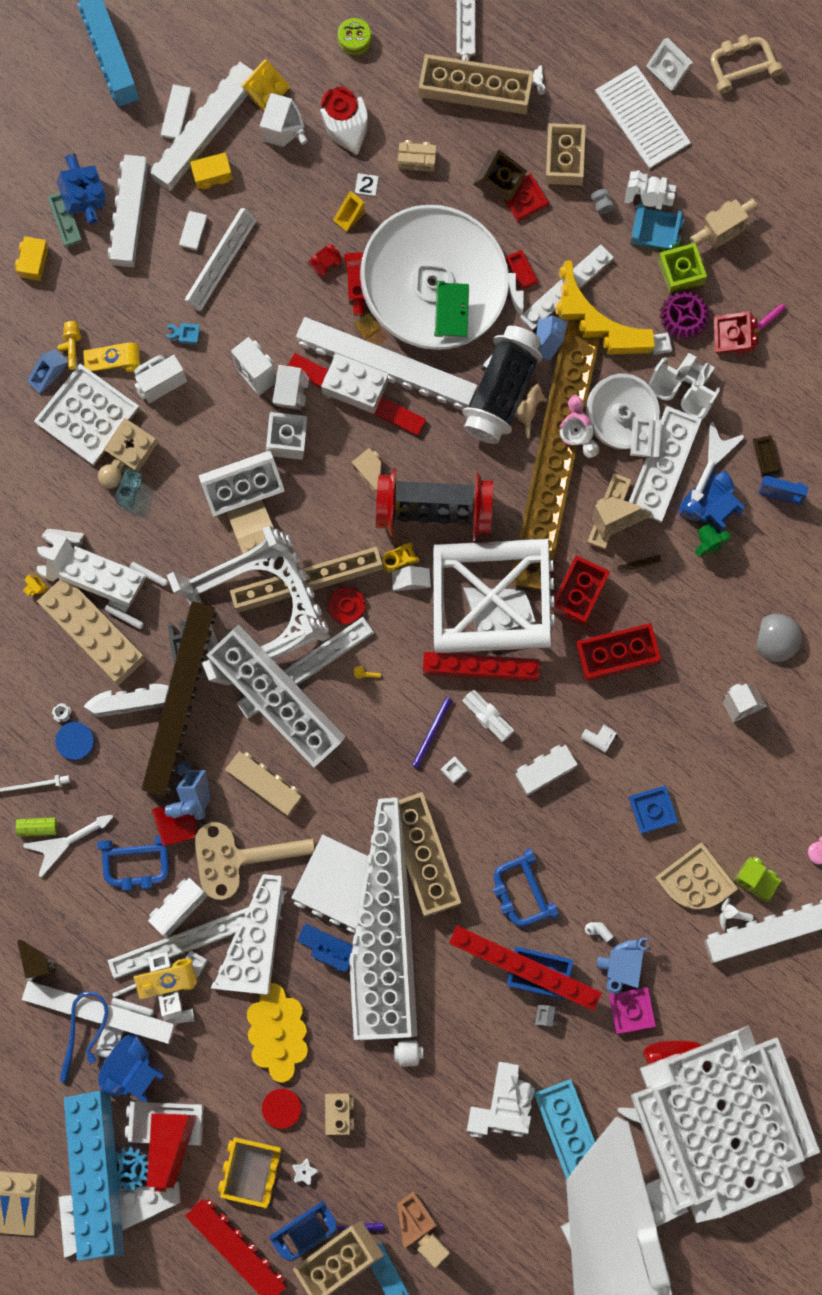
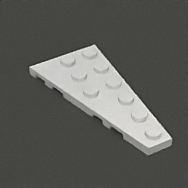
M262 875L254 892L252 902L244 914L245 917L241 925H239L227 951L224 963L218 971L219 974L211 986L212 989L269 995L283 876Z
M179 1182L175 1183L174 1188H166V1192H155L154 1187L147 1186L136 1187V1191L129 1188L128 1192L120 1189L122 1230L181 1203ZM72 1195L59 1197L64 1258L76 1253Z

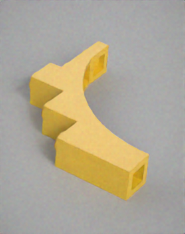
M564 261L562 267L559 268V278L563 282V285H561V298L555 305L556 314H559V319L564 321L580 320L579 330L582 331L583 338L604 337L603 347L606 348L607 355L651 353L655 347L653 329L627 327L603 316L586 300L574 279L572 261Z

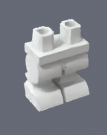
M639 170L631 171L624 203L632 202L634 195L640 194L645 206H656V209H661L662 205L672 206L676 186L667 184V178L662 177L661 180L657 177L648 178L647 174H643Z

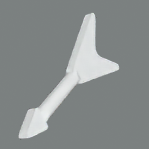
M714 422L710 423L708 464L696 489L691 493V500L694 498L699 502L703 498L702 492L715 465L743 440V435L723 441L719 437Z
M114 816L97 817V821L67 838L26 843L23 847L44 854V860L39 872V876L43 877L70 844L100 827L104 829Z

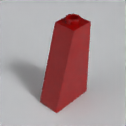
M151 1113L147 1187H154L155 1192H166V1188H174L196 1121V1115Z

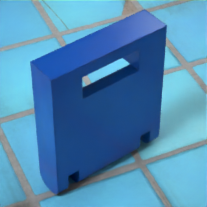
M765 476L759 486L758 494L801 506L807 496L809 487L804 486L803 483L797 482L796 484Z

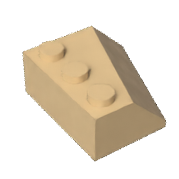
M604 497L596 502L592 521L601 538L604 539L653 514L639 505L615 497L609 499Z

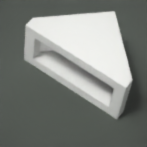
M408 566L393 571V591L431 588L430 570L428 568Z

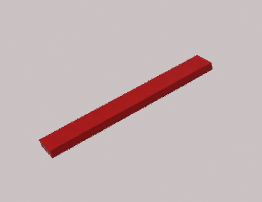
M296 353L293 354L287 365L304 370L307 373V377H309V382L320 388L328 372V369ZM381 397L373 414L417 437L426 423V418L384 397Z

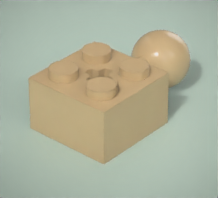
M124 418L104 447V450L115 457V460L112 464L105 465L99 470V483L108 489L117 487L121 483V469L125 464L139 472L159 441ZM133 442L135 446L132 448L128 444Z

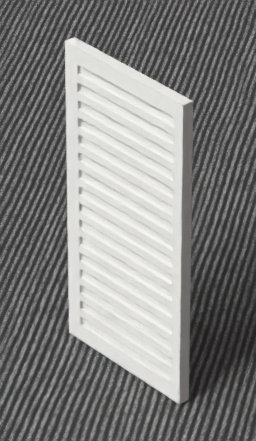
M636 65L595 89L600 100L649 169L691 144Z

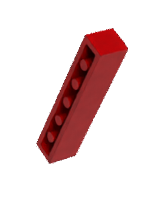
M424 652L423 675L538 682L540 659Z
M202 1198L185 1217L259 1295H279L287 1287L285 1284L287 1280L279 1272L276 1274L271 1269L273 1265L265 1257L261 1259L258 1256L259 1250L251 1242L247 1244L243 1240L244 1234L238 1228L234 1230L229 1225L231 1222L229 1218L223 1213L220 1215L215 1210L217 1206L210 1199L206 1201Z

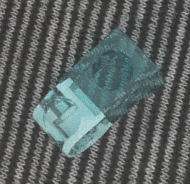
M128 469L125 471L115 495L117 505L133 509L142 473Z

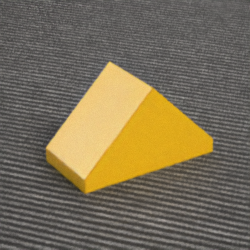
M350 191L333 221L346 232L349 231L366 213L365 202Z

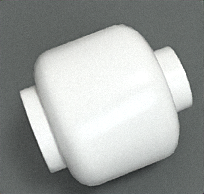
M416 1040L399 1041L397 1046H394L395 1062H398L401 1067L417 1066L419 1059H423V1047H419Z

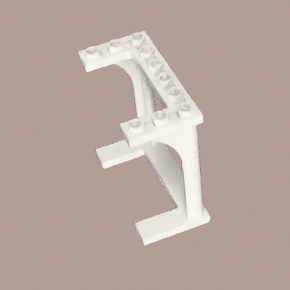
M271 526L262 529L265 539L255 548L192 579L175 572L167 575L173 592L187 597L189 604L192 601L202 603L199 594L248 571L266 570L279 576L290 590L293 600V612L285 631L272 642L261 646L272 660L317 639L324 641L329 638V628L326 622H323L321 619L322 611L319 605L315 604L313 600L315 597L314 592L306 583L308 578L305 571L301 570L299 566L300 558L292 549L293 541L291 537ZM283 557L284 564L282 568L276 570L274 567L276 559ZM264 562H269V566H265ZM286 569H287V573L290 574L288 577H286V576L284 575V571H285ZM300 603L303 604V605H301V606H302V608L305 609V611H303V610L300 611V610L298 609V605H299ZM298 615H303L299 617L302 625L298 624L296 620ZM211 624L209 628L212 631L209 643H205L209 652L218 644ZM295 626L296 628L300 629V631L295 630V632L292 633V627ZM211 660L202 663L209 681L227 686L233 684Z

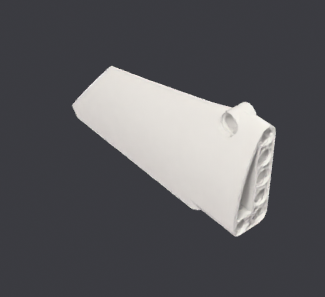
M615 1117L566 1180L574 1295H672L670 1278L629 1123L619 1117Z

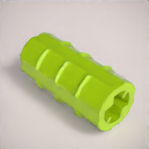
M56 817L17 819L16 835L27 837L57 835Z

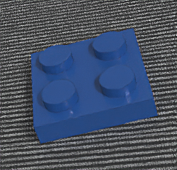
M666 785L628 797L640 834L678 823Z

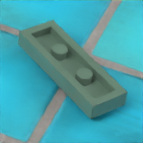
M60 192L47 196L64 247L81 243L82 239L73 214H67Z

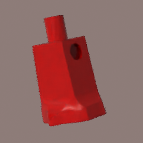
M364 252L344 254L348 276L349 304L353 303V315L355 316L364 315V303H366L360 280V268Z

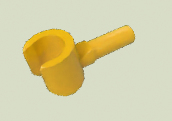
M364 666L354 668V676L357 679L365 677L381 678V673L365 672Z

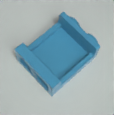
M638 203L630 244L666 251L675 249V246H679L681 235H678V230L683 228L684 218L681 217L682 211H678V214L646 209L645 205Z

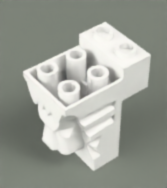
M498 1063L491 1109L470 1108L467 1126L470 1136L482 1138L483 1134L487 1135L488 1127H492V1132L503 1133L504 1130L511 1131V1135L523 1137L524 1133L528 1134L531 1118L528 1114L535 1089L531 1087V1084L518 1079L519 1065Z

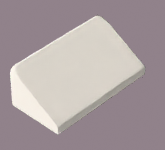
M46 529L42 534V538L46 543L48 542L44 535L56 533L67 537L72 546L82 547L83 533Z

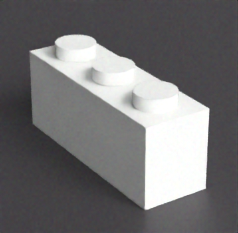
M558 745L550 750L551 753L544 757L542 754L533 760L534 763L530 766L525 764L517 769L515 778L526 796L577 768L578 764L566 745L562 747Z

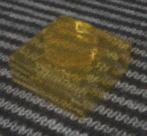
M370 314L354 323L355 328L364 340L380 330Z

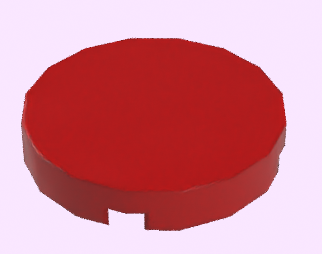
M336 87L332 90L329 89L323 95L321 108H325L329 117L336 121H344L356 114L357 100L354 93L348 88Z
M341 587L330 595L328 611L331 618L337 623L351 625L363 617L366 610L365 599L357 589Z
M278 1088L265 1096L262 1103V1114L269 1125L285 1129L296 1123L300 1117L301 1103L294 1092Z

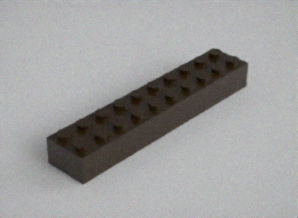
M194 601L190 604L143 780L142 791L161 796L170 793L172 782L169 781L170 775L175 774L177 763L174 762L175 756L180 755L182 744L179 743L180 737L185 736L187 725H184L185 718L190 717L192 706H189L191 699H195L197 687H194L196 680H200L202 669L199 668L200 662L205 661L207 650L204 649L205 643L210 642L212 631L209 630L210 624L213 625L217 616L213 606Z

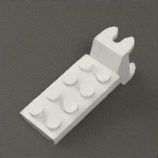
M56 533L44 535L46 541L52 544L53 547H37L38 554L47 561L46 566H37V572L40 576L50 581H54L59 577L62 581L124 606H130L145 579V574L75 546L73 549L67 537Z

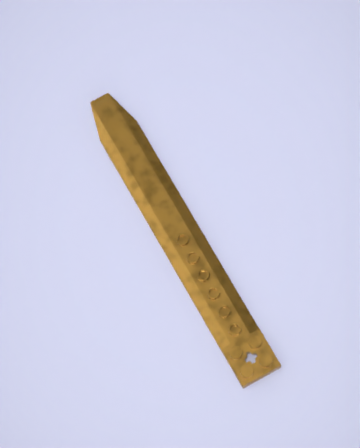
M580 320L569 321L566 327L565 339L559 348L519 540L549 539L550 560L554 559L577 445H569L562 441L560 425L572 413L569 409L568 401L573 395H578L582 398L583 412H585L599 345V337L583 338V333L579 330ZM523 559L514 560L512 570H513ZM530 563L510 583V585L541 591V563ZM534 565V569H537V572L530 574L526 568Z

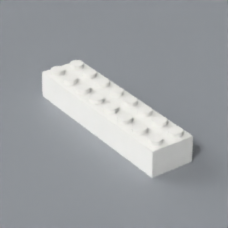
M239 624L207 654L208 658L313 767L319 764L346 737Z

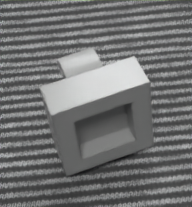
M538 1005L535 1025L548 1027L558 1025V1022L553 1020L554 1014H560V1012L555 1010L553 1006Z

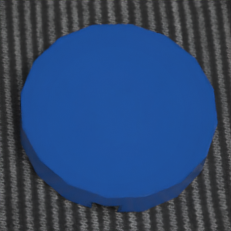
M79 722L65 724L58 731L55 740L59 753L66 759L73 761L87 757L93 750L95 742L89 727Z

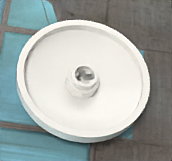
M615 374L601 380L592 389L587 401L586 415L591 421L593 434L602 443L615 449L625 450L631 449L633 418L640 417L659 420L660 410L655 393L645 381L630 374Z

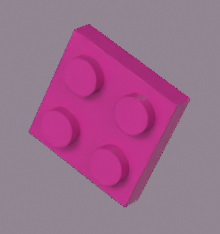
M648 987L608 995L616 1034L656 1027Z

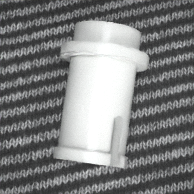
M193 1009L182 1011L183 1016L170 1019V1023L177 1026L179 1023L193 1022Z

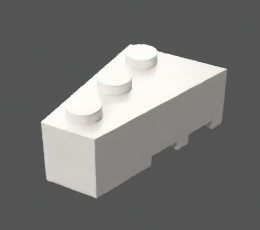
M739 683L734 685L727 692L728 694L725 695L726 698L723 701V705L733 723L767 707L757 686L750 684L741 686Z

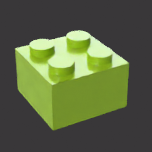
M696 243L659 254L658 263L669 295L676 291L680 292L705 284L707 275Z

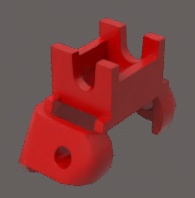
M683 1040L662 1041L650 1044L644 1048L643 1055L647 1065L703 1045ZM705 1061V1062L703 1063V1065H702L703 1070H704L706 1061Z

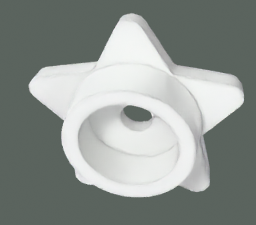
M305 1159L301 1165H292L296 1172L294 1182L304 1181L306 1184L311 1185V1176L316 1174L318 1170L310 1167L309 1160Z

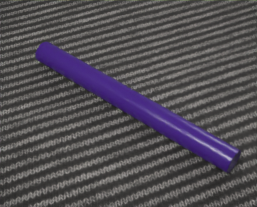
M445 697L412 763L413 767L419 768L452 699Z

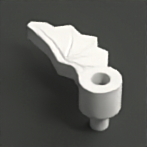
M540 65L538 69L534 70L533 82L538 86V94L543 95L546 90L542 84V65Z

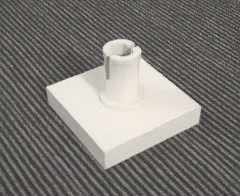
M666 38L662 41L646 67L672 91L676 89L693 62L669 38Z

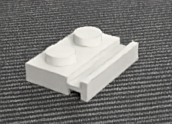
M633 418L631 456L659 457L662 420Z

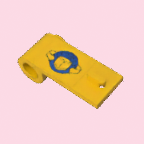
M122 343L84 351V367L91 372L117 367L125 369L126 372H134L140 366V350L137 343Z
M189 958L173 963L172 968L134 976L139 999L182 989L191 990L198 982L192 960Z

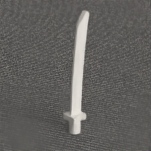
M55 775L53 780L0 788V792L50 784L62 787V784L71 783L69 775L62 777Z

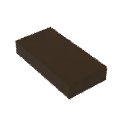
M772 436L753 439L752 442L761 476L779 473L780 467Z

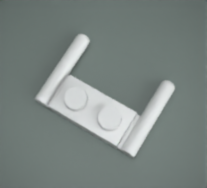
M135 562L131 563L129 568L145 574V578L147 577L164 587L168 585L167 579ZM112 600L109 601L105 611L138 629L143 628V622L125 613L129 607Z
M113 998L111 1006L152 1017L154 1014L152 1009L117 998ZM105 1025L95 1055L107 1058L122 1039L124 1030Z

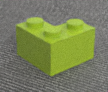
M749 857L733 882L768 902L781 882L778 879L779 875L771 870L765 871L767 867L763 866L764 862L760 859Z

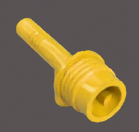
M68 321L64 323L62 335L63 340L68 342L58 345V350L60 352L68 350V368L75 370L76 341L81 339L79 323Z

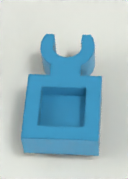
M181 323L180 328L173 324L167 325L168 330H174L173 334H166L168 340L179 338V343L198 345L199 324Z

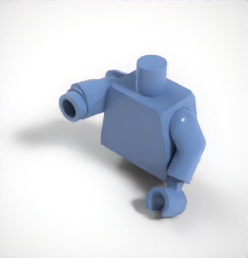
M182 762L176 767V772L179 775L185 774L176 788L181 802L167 805L165 808L166 816L175 819L190 814L191 816L194 815V818L197 820L206 817L205 808L211 799L206 770L191 771L190 765L187 762Z
M641 938L640 940L623 942L616 945L614 950L610 951L609 958L598 957L596 968L607 970L606 979H608L607 989L613 994L619 993L622 990V984L634 989L638 988L643 951L651 950V947H645L646 941H651V939Z

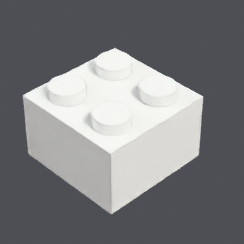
M270 412L265 452L270 450L274 457L303 460L307 416Z

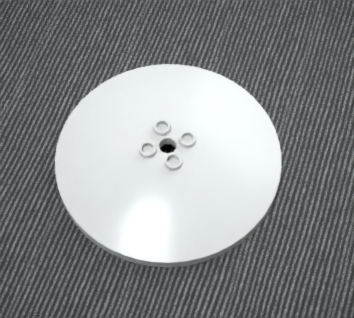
M441 205L410 207L386 219L369 239L364 250L360 268L361 288L365 301L374 317L392 335L420 348L451 349L474 341L483 335L496 321L502 311L508 293L509 283L506 260L493 235L470 215ZM433 278L436 281H445V283L469 284L468 337L434 336L436 285H429L427 279Z

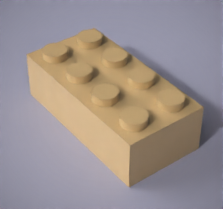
M360 1221L351 1225L296 1266L293 1271L308 1295H331L384 1255L364 1223Z

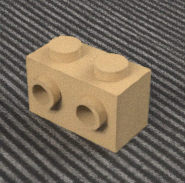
M325 1094V1135L350 1134V1130H354V1118H350V1110H354V1098H350V1094Z

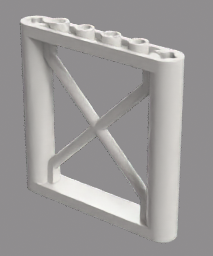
M549 539L434 545L435 653L551 648V625H555V615L551 614V607H554V596H551V590L554 589V578H550V572H554L553 560H550ZM523 559L493 590L461 564L462 562ZM530 563H541L542 624L531 625L498 595ZM454 567L486 595L453 629H444V568ZM492 601L524 628L522 630L462 632Z

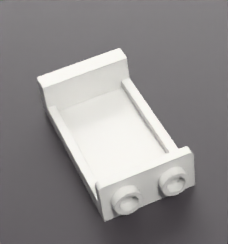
M131 1101L130 1106H127L126 1117L129 1118V1126L125 1128V1138H128V1142L150 1143L151 1113L196 1115V1121L188 1145L202 1146L204 1105Z

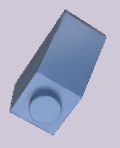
M554 316L538 320L536 335L541 339L538 351L542 354V359L551 360L564 341L567 321Z
M56 349L42 354L27 382L39 394L42 393L62 374L68 361Z

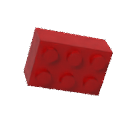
M575 555L554 598V607H551V611L585 627L609 578L610 571Z

